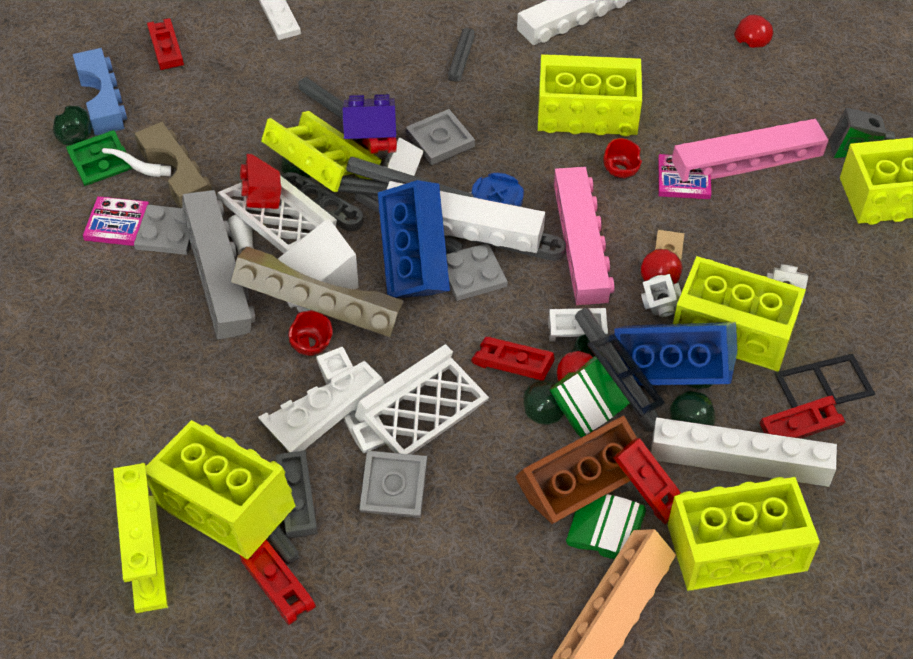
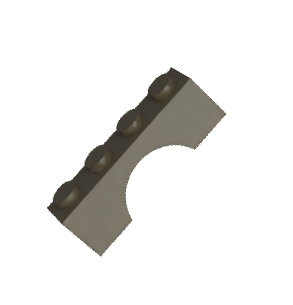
M163 122L134 133L138 149L148 163L165 164L177 170L168 180L171 197L179 208H182L183 194L212 190L208 178L200 175L197 163L194 160L190 161L184 145L178 144L174 131L172 129L168 130Z

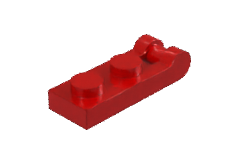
M163 19V22L154 23V21L147 22L160 70L183 66V57L171 19Z
M395 137L359 138L360 142L369 148L370 154H378L379 151H387L388 153H396L397 151Z
M485 337L482 340L480 351H476L471 359L473 364L482 368L490 367L544 381L555 361L553 352L492 337Z
M827 396L764 417L760 420L759 424L765 434L801 439L842 426L846 421L842 414H838L835 408L837 403L833 396ZM820 411H824L827 418L823 419Z
M635 438L613 458L652 508L654 515L661 522L667 524L674 496L681 494V492L641 439ZM665 495L668 496L669 500L666 504L661 500Z
M267 540L261 544L249 559L240 555L242 564L288 625L297 620L296 616L306 611L308 613L316 608L309 593ZM295 595L298 600L289 605L286 600Z

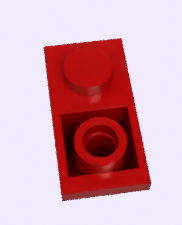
M247 154L246 164H241L240 180H242L241 196H246V207L279 209L281 195L280 172L256 156Z

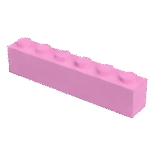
M811 119L675 145L672 162L683 182L688 181L690 170L698 168L702 170L704 175L711 174V179L823 156L828 138L817 120Z
M586 167L555 169L554 189L563 238L566 243L565 248L576 305L609 303V296L611 293H614L613 277H608L610 261L608 256H604L606 249L605 237L600 236L599 233L601 232V217L596 216L595 213L597 212V198L591 194L593 192V179L588 177Z

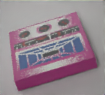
M659 154L658 196L711 199V174L704 175L700 168L690 170L688 181L683 182L672 162L673 155Z
M97 196L83 233L84 241L134 246L149 202Z

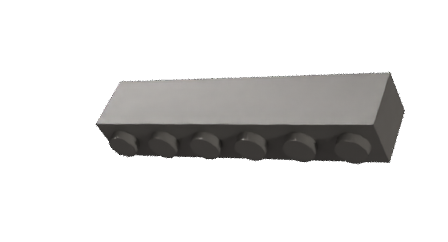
M215 190L183 194L182 213L217 340L250 333L251 323H255V312L253 306H248L247 300H249L248 288L231 282L236 264L234 259L236 257V248L234 242H230L228 238L230 236L228 221H223L222 218L224 216L223 203L221 200H217Z

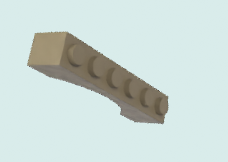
M246 247L237 257L231 279L232 283L391 337L396 327L404 303L401 299L380 292L354 290L319 281L290 268L273 255L250 247Z

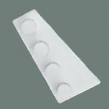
M363 361L331 378V383L320 388L316 386L308 390V395L295 402L289 400L280 405L282 409L270 415L265 413L258 418L288 452L303 451L355 409L361 399L385 383L382 377Z

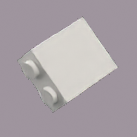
M330 219L322 222L278 258L279 261L290 268L319 281L354 290L359 288L356 254ZM287 302L291 308L296 307L299 313L310 310Z

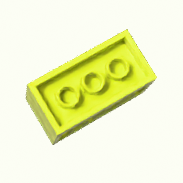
M541 54L537 131H545L547 133L570 132L572 134L595 133L596 135L620 134L621 136L638 134L642 106L641 59Z
M913 138L850 144L840 180L858 224L868 223L874 225L880 221L893 220L894 222H901L907 218H913Z
M696 256L677 303L673 324L736 322V358L779 372L806 289Z
M192 420L146 466L148 486L158 506L246 559L252 556L296 506L291 494L292 489L287 483L285 470L281 465L274 461H266L256 451L252 449L246 450L239 446L232 438H224L216 434L210 426H202Z
M776 477L759 483L745 482L739 486L728 488L718 486L709 491L696 493L692 491L683 492L674 496L667 525L687 591L808 571L820 543L796 477L785 479L783 477Z

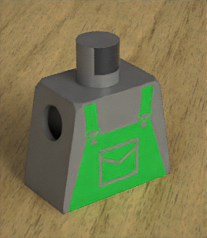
M845 108L829 138L833 158H846L850 144L895 139V133L893 131H886L883 118L880 115Z

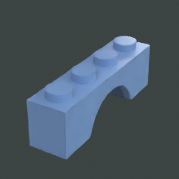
M102 48L73 54L81 86L93 87L100 91L95 98L86 103L95 136L112 130L125 129L123 121L127 120L124 105H118L122 103L119 89H114L118 87L114 72L109 73L113 71L110 58H104Z

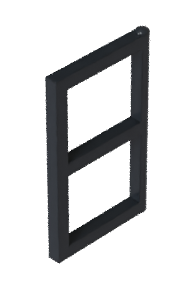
M615 334L587 344L640 417L665 404ZM612 343L630 369L617 374L598 347ZM635 375L654 402L642 408L622 380Z
M853 354L775 372V376L792 408L798 405L783 377L809 370H814L827 396H833L837 404L875 395V391L872 389ZM850 361L866 391L836 398L820 368Z

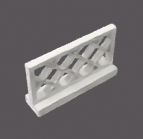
M281 175L279 209L246 207V196H241V183L217 193L218 200H221L226 207L282 253L287 252L309 234L302 233L301 229H308L311 232L327 219H330L336 227L337 220ZM230 197H244V201L233 200ZM245 209L261 211V215L250 214ZM264 212L280 214V217L265 216ZM283 214L290 215L294 219L283 218ZM263 223L279 225V229L267 228ZM282 226L298 228L297 232L282 230ZM281 238L294 239L297 241L288 245Z
M445 344L358 402L355 417L360 423L366 421L394 453L412 455L485 403L489 397L451 358L453 351ZM450 369L456 375L457 383L441 380L442 373ZM424 385L436 387V397L420 395V388ZM441 388L456 390V400L440 398ZM461 391L472 392L478 399L473 402L460 401ZM401 400L415 401V410L398 409L399 402ZM419 402L435 404V414L419 412ZM440 405L455 407V415L452 417L439 415ZM381 414L393 416V426L381 425L376 420V417ZM398 417L414 419L413 429L397 427ZM418 420L434 422V429L430 432L418 430ZM396 434L413 437L412 445L403 449L396 442Z

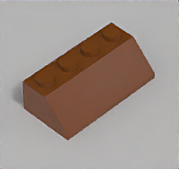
M623 415L522 469L515 478L529 503L553 524L630 482V479L613 457L637 437Z

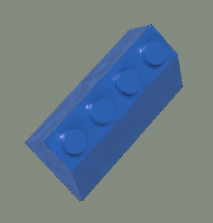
M416 180L378 192L387 295L395 298L436 295L450 291L439 184Z
M736 322L629 325L614 329L615 336L652 385L731 384L737 356ZM623 360V362L625 363L626 367H627L628 370H629V369H630L629 366H628V365L626 364V362ZM633 375L637 384L642 385L640 381L637 379V377Z

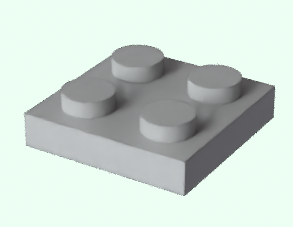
M450 109L406 127V135L416 147L423 150L422 155L431 165L475 147V139Z
M147 205L134 242L135 249L187 255L191 242L182 208Z
M489 243L446 254L449 285L456 301L507 287L508 281Z
M367 451L360 512L421 518L427 456Z

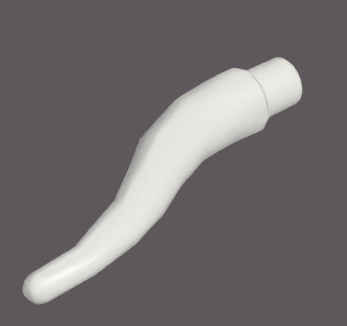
M109 148L102 149L103 153L113 154L123 159L134 170L145 175L154 177L171 176V166L144 163L126 152Z

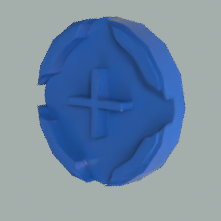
M504 173L488 174V177L477 179L472 186L471 194L473 198L521 207L524 190L514 177Z

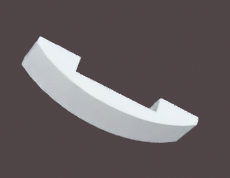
M343 347L316 356L326 385L331 383V378L353 367ZM357 407L343 418L356 444L363 453L386 445L366 421L360 423L355 417ZM379 416L376 417V420L383 425Z

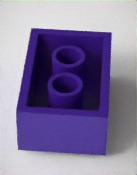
M375 94L374 99H364V95H350L348 100H344L342 107L344 139L396 137L395 98H389V94Z

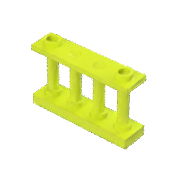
M310 111L302 112L299 125L291 128L283 127L272 118L267 119L261 142L333 192H338L343 176L354 174L347 171V163L350 157L378 165L382 161L352 139H344L343 133ZM354 174L361 179H370L364 176Z
M141 463L113 468L124 582L132 581L135 612L141 613L167 608L168 602L157 503L154 496H149L146 465Z

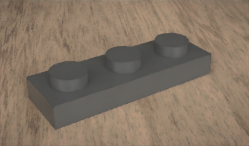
M305 450L276 454V462L285 470V478L292 489L291 494L296 505L284 519L286 536L294 538L318 534Z

